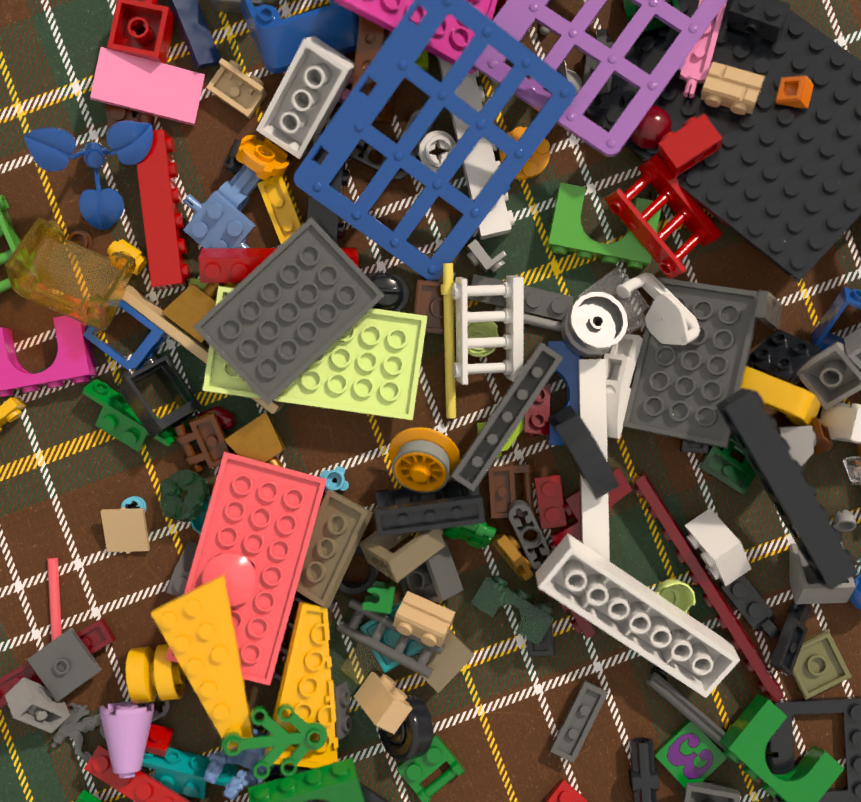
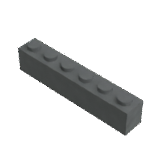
M543 343L537 345L451 473V477L474 492L563 359L561 355Z

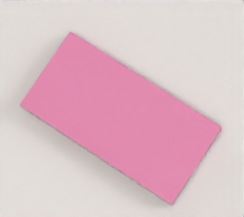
M101 47L90 100L194 126L205 74Z

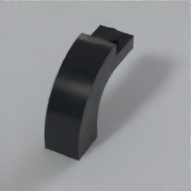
M570 405L548 417L550 425L565 445L586 486L595 499L619 487L614 473L599 445L580 415L576 414Z

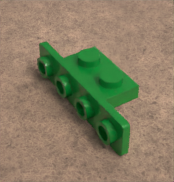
M98 379L93 380L84 387L82 394L103 406L95 426L135 451H141L145 446L149 433L122 394ZM172 427L154 437V439L170 447L176 441L175 436L177 434Z

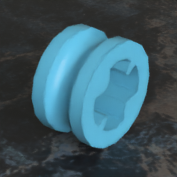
M138 496L129 497L121 504V507L128 509L129 504L137 502L138 505L136 507L144 508L145 513L147 510L146 502Z

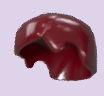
M653 105L632 133L631 138L633 142L641 148H657L660 139L671 132L672 121L669 114L662 108Z

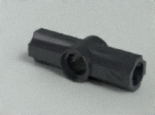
M635 737L630 739L631 768H629V784L631 792H633V802H657L656 791L659 790V778L654 764V744L651 738Z

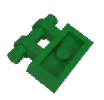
M487 522L442 528L443 535L450 539H461L474 548L485 549L496 532L495 528L487 526Z

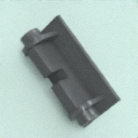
M347 681L337 686L333 683L336 711L335 732L338 740L350 734L352 728V718L349 713L350 691L348 690Z

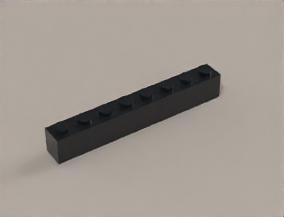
M742 388L716 404V407L819 584L832 590L858 573L854 566L855 559L841 544L842 536L829 523L828 518L830 516L827 510L821 504H818L815 498L817 495L815 489L802 476L803 468L797 460L791 457L788 442L782 436L780 437L776 431L777 423L764 410L762 406L764 401L761 395L755 390Z

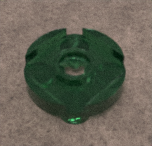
M188 469L175 472L169 479L163 480L159 487L161 492L160 504L164 515L167 518L180 522H189L197 518L203 511L200 509L203 502H207L209 498V487L206 479ZM186 491L188 494L184 496L185 500L183 501L181 497L183 492Z

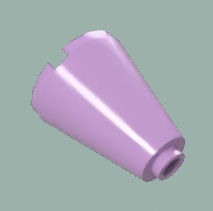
M132 701L108 704V709L100 706V717L114 773L119 774V778L134 777L135 772L141 770L154 713V703L152 702L145 703V707H138V704H133Z

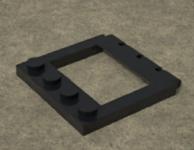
M861 696L773 701V704L788 717L773 734L766 746L767 752H775L773 755H767V767L772 774H785L795 768L792 715L843 713L847 787L829 788L819 802H861ZM769 795V801H772V802H782V801H783V800L780 799L777 795H776L775 798H773L772 796Z

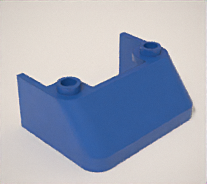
M240 0L241 12L264 67L269 72L275 74L288 70L302 41L311 36L317 37L341 54L356 50L359 29L358 14L333 0H328L329 6L281 19L278 10L271 5L253 7L251 0Z

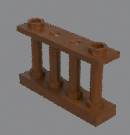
M360 16L352 90L392 33ZM369 77L360 92L369 96L377 83ZM397 88L372 123L393 124Z

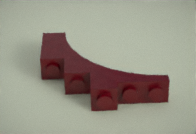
M619 467L612 468L619 487L608 492L609 509L618 500L632 491L631 486ZM581 487L563 497L566 504L562 505L567 516L570 519L574 517L575 520L549 535L552 539V542L549 543L552 551H554L567 533L582 543ZM540 589L543 595L546 594V592ZM559 602L565 612L570 610L574 619L570 622L578 635L583 632L588 639L596 634L590 621Z

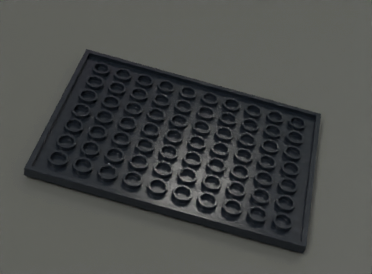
M678 0L680 12L691 18L698 9L700 0ZM727 0L711 64L712 62H717L765 76L752 114L739 115L732 112L729 107L722 105L711 107L707 105L705 100H701L704 83H697L693 98H689L691 88L689 89L688 97L683 96L687 81L680 79L681 70H677L653 105L662 108L669 114L672 121L671 131L674 133L680 130L683 124L690 118H698L703 114L706 115L723 138L721 148L677 176L678 184L702 208L799 284L861 215V60L790 9L776 43L726 26L728 14L734 0ZM668 25L643 32L624 58L650 75L680 33ZM613 73L610 93L598 94L584 114L609 132L639 89ZM807 76L813 83V91L808 108H797L775 102L781 77ZM631 136L624 144L625 147L644 162L655 154L659 156L658 146L654 149L641 148L633 142Z

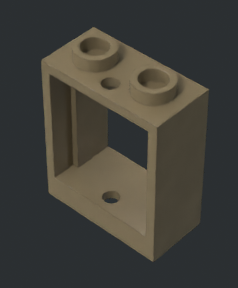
M442 529L417 532L419 533L417 537L394 554L389 552V550L413 532L378 537V533L375 531L359 543L367 562L395 582H399L446 546L442 537Z

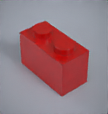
M703 114L698 118L692 117L687 120L682 128L675 133L671 131L664 135L658 144V154L676 178L721 148L723 138L706 115Z

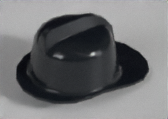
M390 273L365 274L385 295L373 308L396 312L404 308L408 302L409 290L402 278Z

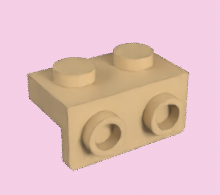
M221 58L218 62L221 67L206 88L250 119L267 96L263 87L264 83L253 74L248 77L242 72L243 68L233 60L227 62Z

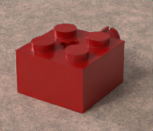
M117 0L107 48L166 64L176 20L169 7L157 5L158 0Z

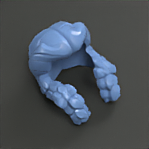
M253 729V737L266 735L258 729ZM266 747L242 750L240 754L232 757L227 756L223 750L212 753L209 758L211 762L205 771L203 779L215 784L226 763L238 764L250 769L249 771H238L237 776L233 777L230 783L226 785L224 794L233 800L244 787L262 784L264 779H257L254 776L253 766L257 761L264 758ZM275 764L270 767V771L274 768ZM259 766L256 772L262 774L266 771V767Z

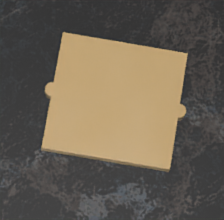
M121 507L120 509L101 510L107 552H126L130 554V552L150 550L144 508L126 509Z

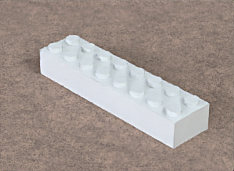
M568 533L535 573L538 588L705 698L740 661L732 643Z

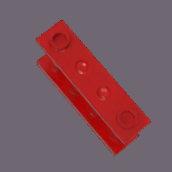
M655 154L638 167L642 176L627 191L623 193L619 188L604 200L608 203L610 210L618 215L659 264L660 270L668 275L669 278H673L687 270L680 261L698 243L703 247L716 241L722 233L698 203L678 184V179L675 178L660 157ZM650 183L659 196L640 213L630 201ZM667 204L675 213V217L656 233L647 221ZM683 223L692 236L673 253L664 241Z

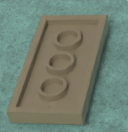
M327 490L318 509L297 585V592L324 608L330 607L373 514L372 511L333 490Z

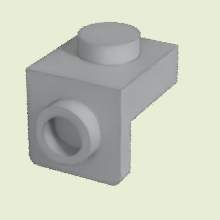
M476 239L467 246L469 253L466 256L475 267L479 265L485 273L489 270L494 273L505 264L503 261L507 256L505 251L491 259Z

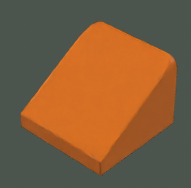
M807 76L781 77L775 102L786 106L808 108L813 91V83Z

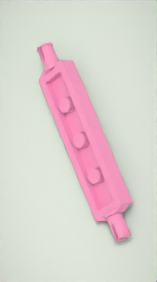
M727 2L685 59L687 62L680 73V79L687 81L683 92L685 97H688L689 89L691 88L689 98H693L697 83H705Z

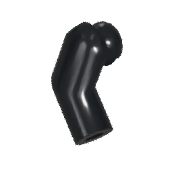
M234 139L228 157L224 160V167L230 173H237L242 167V163L236 159L241 142L238 139Z

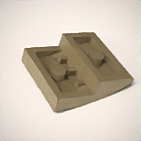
M451 629L443 642L445 647L442 653L438 654L433 651L426 665L433 669L429 679L422 676L438 693L475 656L455 636ZM421 652L411 658L417 660Z

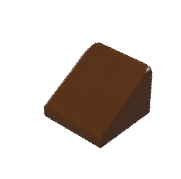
M812 418L810 426H812V430L815 431L817 437L814 454L819 455L832 450L833 444L828 427L818 418Z

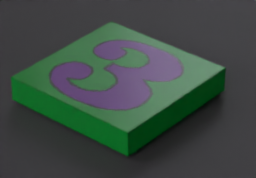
M689 719L654 751V756L685 789L686 783L703 782L727 759L707 735Z

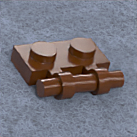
M215 411L191 419L189 424L192 430L186 431L183 423L173 426L177 434L175 439L179 445H182L186 454L184 457L187 465H191L194 473L203 470L201 464L203 460H206L210 469L221 465L224 452L233 454L231 447L224 440L226 436ZM196 439L201 451H195L191 441Z

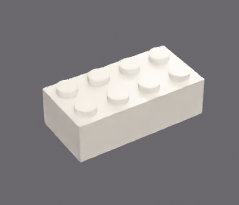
M317 37L305 38L256 131L298 159L306 156L313 147L314 134L321 133L354 73L355 63Z

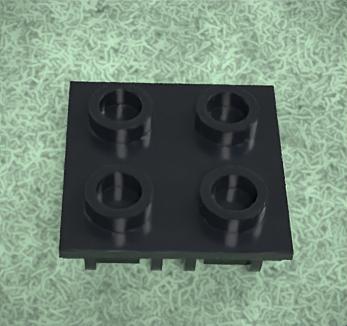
M779 329L749 354L748 363L753 365V368L757 371L761 370L767 375L796 385L799 382L797 371L821 348Z

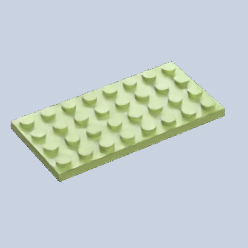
M218 286L216 305L234 288ZM371 308L273 401L413 420L427 316ZM209 345L203 391L261 399Z

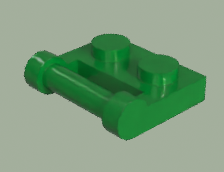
M436 733L433 735L430 749L424 756L402 761L396 766V770L414 790L421 802H430L432 800L431 797L456 775L461 776L465 772L462 764ZM447 761L451 767L424 788L421 782Z

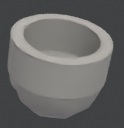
M843 510V513L838 511L834 516L835 528L842 532L855 529L856 519L854 514L848 510Z

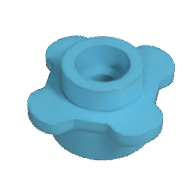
M337 466L335 470H324L321 472L320 477L327 479L324 488L325 493L328 489L333 491H346L348 489L349 483L345 480V469L343 467ZM333 478L337 479L336 483L332 482Z

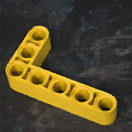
M746 366L742 388L757 391L764 401L763 405L782 412L792 423L799 426L811 425L812 418L817 416L821 408L819 400L813 393Z

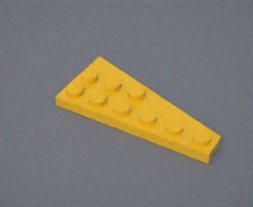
M224 573L154 609L151 615L220 736L223 738L229 732H237L242 738L253 737L252 721L246 699L245 682L241 671V660ZM236 742L228 744L230 750L238 746Z
M299 602L273 720L288 733L300 732L290 722L281 721L278 716V708L282 704H290L294 712L308 724L317 722L325 727L327 731L326 743L317 750H309L297 764L298 767L318 768L339 762L337 757L338 738L335 732L334 686L330 669L332 667L331 656H329L328 643L330 639L328 609L320 605ZM284 709L281 715L288 717L291 714V710ZM312 733L309 739L315 741L318 739L319 734ZM299 744L289 745L273 764L280 765L284 758L291 756ZM266 747L265 755L272 747ZM286 763V764H285V765H288V766H293L292 763Z

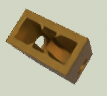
M208 283L202 289L196 284H191L162 313L198 341L207 343L193 326L215 307L218 286H224L220 283Z
M270 412L263 413L224 439L239 456L284 467L277 456L284 452L286 447Z

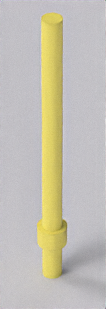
M443 263L441 295H443L446 418L452 419L456 418V383L453 376V363L455 362L454 299L452 297V285L454 284L453 263Z

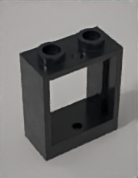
M167 355L158 360L156 357L149 359L142 365L143 368L139 370L135 368L128 370L121 376L123 380L117 386V389L152 439L189 418L202 407ZM155 373L179 406V408L160 419L157 418L135 386L138 382Z

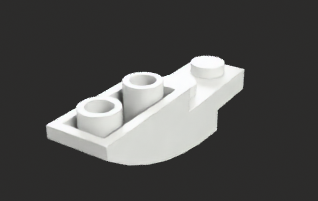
M625 334L611 348L610 354H604L603 359H606L607 437L620 439L631 392L630 383L643 340L639 335Z

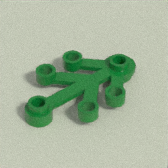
M282 704L278 708L280 720L290 722L300 731L288 733L267 715L263 707L258 706L251 711L252 722L256 725H262L273 735L242 738L237 732H229L223 736L221 746L223 752L231 757L237 756L242 750L272 747L264 758L257 761L253 766L254 776L257 779H265L270 773V767L286 748L292 744H299L291 756L284 758L280 763L283 775L292 776L297 771V764L309 750H317L326 743L327 731L325 727L317 722L308 724L294 712L290 704ZM284 709L291 710V714L288 717L281 715ZM257 712L264 713V717L260 720H256L254 715ZM318 733L319 737L317 740L311 741L309 739L310 735ZM236 742L238 746L236 749L230 750L228 744ZM292 763L293 768L291 770H284V765ZM259 766L266 767L264 773L259 774L256 772Z

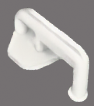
M642 273L616 287V293L621 298H628L632 291L642 287L654 299L645 317V323L649 332L660 343L686 345L699 336L700 327L696 317L654 275Z

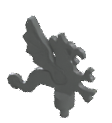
M72 702L69 706H72L73 710H69L70 716L59 726V730L53 736L54 741L51 746L55 748L58 743L62 744L67 736L75 741L76 754L82 757L84 761H89L92 754L89 751H82L84 744L82 732L94 731L97 726L101 725L100 714L86 717L83 721L78 722L81 717L90 714V710H86L87 704L82 706Z

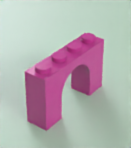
M77 313L53 318L58 343L57 356L48 369L37 374L26 371L19 364L16 357L12 329L0 327V398L13 396V391L22 389L23 393L39 391L38 386L48 385V388H57L64 386L65 381L73 380L74 384L89 382V377L97 376L91 341L83 336L86 331L85 326L88 323L87 316Z

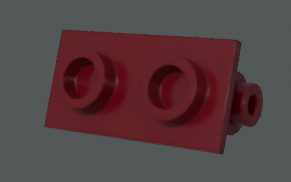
M545 384L524 416V433H527L528 437H537V434L549 435L548 417H550L551 389L549 384Z

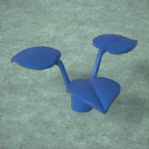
M130 120L120 121L112 125L107 133V144L113 150H108L107 147L103 148L97 142H90L85 145L84 149L81 148L79 152L74 154L72 153L76 148V140L70 133L62 129H35L26 133L24 139L35 163L46 171L55 172L63 170L67 167L69 158L76 159L82 155L84 156L85 163L94 170L96 190L87 189L81 193L79 209L84 219L91 226L104 231L108 230L119 220L124 211V201L122 196L114 189L105 188L101 190L98 168L105 163L106 154L111 156L117 154L120 162L125 165H133L142 161L152 146L153 128L151 123Z

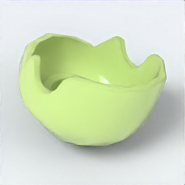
M495 322L468 323V338L499 337L498 325ZM496 347L468 349V354L473 357H486L493 353Z
M667 579L661 582L654 591L685 613L696 602L695 593L687 583L677 579Z

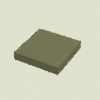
M825 629L804 639L791 675L805 700L852 677L829 630Z

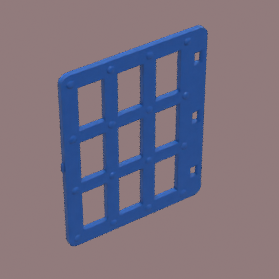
M414 0L295 172L294 182L297 187L425 279L436 281L443 275V263H452L502 195L505 196L511 188L509 186L574 100L576 88L569 80L467 0ZM421 5L427 12L419 24L416 25L409 21L418 6ZM451 14L474 32L475 35L440 83L414 62L447 15ZM489 44L514 65L480 112H478L455 95L454 92ZM529 75L552 93V95L519 140L516 141L492 122L525 77ZM369 77H371L377 84L369 96L360 92ZM405 77L428 94L430 98L396 144L371 124ZM443 107H445L469 125V127L438 170L434 172L410 153ZM483 136L507 154V156L476 198L471 200L451 185L449 181ZM363 139L387 158L354 203L329 184L358 142ZM323 147L329 153L320 165L313 158L320 148ZM402 168L425 185V187L392 231L368 212L397 171ZM438 196H440L463 213V215L430 258L406 240Z

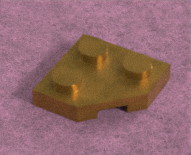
M496 534L490 542L517 576L526 582L533 576L530 570L532 565L519 553V544L511 535Z

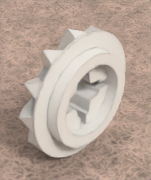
M432 131L426 134L422 141L418 143L420 147L417 155L424 165L436 172L454 148L456 142L451 135L444 131ZM435 144H437L439 149H446V152L438 155V159L436 155L429 154V151L435 149Z

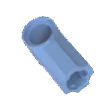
M244 164L231 181L228 180L223 183L218 192L239 211H242L250 199L249 195L262 179L257 177L255 171Z

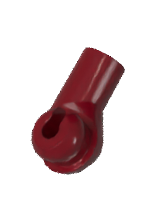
M220 406L197 414V417L215 411L220 424L226 430L232 429L236 424L233 413Z

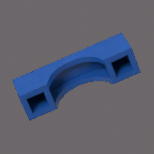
M548 341L546 346L563 357L554 371L563 380L567 390L566 402L562 409L570 405L576 414H579L578 360L584 359V357L571 351L564 341ZM549 423L547 445H564Z

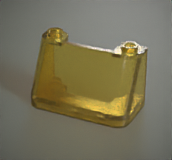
M38 217L6 262L5 268L11 287L20 296L93 328L105 331L113 321L136 268L135 258L124 251L113 252L110 258L70 242L65 239L62 227L58 223L46 221Z

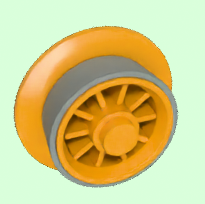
M410 428L401 431L392 439L389 446V458L392 463V473L395 479L405 488L420 493H431L443 488L461 460L457 446L449 437L428 428Z

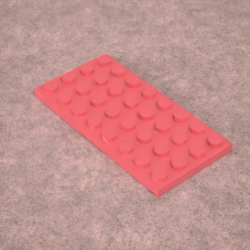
M224 452L184 594L202 585L203 571L214 557L222 553H236L250 561L256 572L255 589L245 602L232 606L230 609L238 643L242 676L246 680L270 685L327 479ZM169 646L166 660L178 662Z

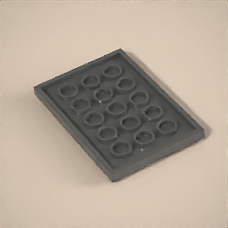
M311 217L198 321L193 328L250 388L269 405L385 295Z
M657 277L696 317L700 333L695 340L686 345L660 343L649 332L647 327L645 328L623 427L728 449L731 431L716 404L742 389L757 322L754 313L758 292Z

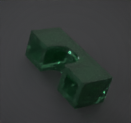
M495 575L494 578L486 576L471 604L491 617H497L502 607L507 604L515 606L521 614V622L515 632L536 645L542 644L557 618L552 614L553 609L542 602L538 605L529 600L531 595L519 588L515 592L507 587L509 582L498 575Z

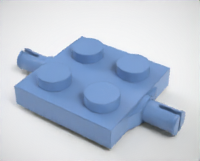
M215 191L202 204L191 194L186 196L183 203L189 206L194 213L192 220L183 230L203 248H250L246 241L256 225L222 194Z

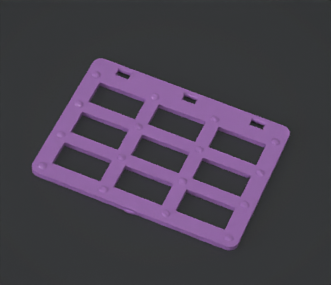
M507 0L493 21L519 42L535 21L559 36V40L543 60L556 71L574 47L599 63L556 123L603 155L613 157L622 149L677 70L683 68L687 62L685 59L727 0H703L691 18L666 3V0H630L640 8L611 48L585 33L608 0H587L571 23L546 7L550 0ZM653 17H656L680 34L649 75L624 57ZM489 44L473 65V68L497 84L502 82L511 69L510 66L505 64L507 58ZM615 73L639 89V91L612 129L607 132L583 116V114L611 75ZM526 77L514 92L515 96L538 111L542 109L552 95L544 90V87L533 78L528 79Z

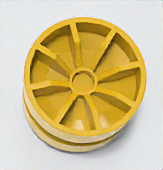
M168 644L158 645L155 653L150 646L131 648L129 650L126 661V681L128 693L133 704L154 702L157 693L161 701L182 698L185 688V673L178 662L166 660Z

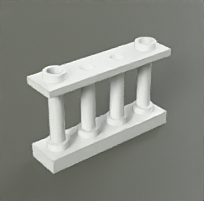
M510 275L506 276V282L503 285L467 286V279L456 277V284L452 285V297L456 300V362L453 363L454 378L462 385H467L468 374L504 373L506 378L513 382L523 368L524 277ZM503 295L506 298V308L503 311L467 312V296ZM503 321L506 324V334L503 337L468 338V323ZM503 347L506 350V360H503L501 363L468 364V349Z

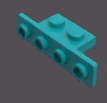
M168 748L165 757L147 752L144 753L142 766L155 769L154 779L176 793L204 799L208 782L203 777L211 762L210 757ZM226 763L215 784L226 787L231 779L236 776L238 764Z

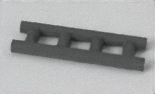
M352 598L348 607L355 610L349 624L341 621L336 631L429 679L433 671L432 668L426 666L433 651L441 654L445 645L442 644L441 648L436 645L431 647L425 645L420 638L412 634L409 636L401 634L393 626V618L384 613L362 610L363 603ZM364 615L378 622L371 636L357 630ZM387 627L401 634L394 648L380 642ZM410 639L424 646L417 660L403 654Z

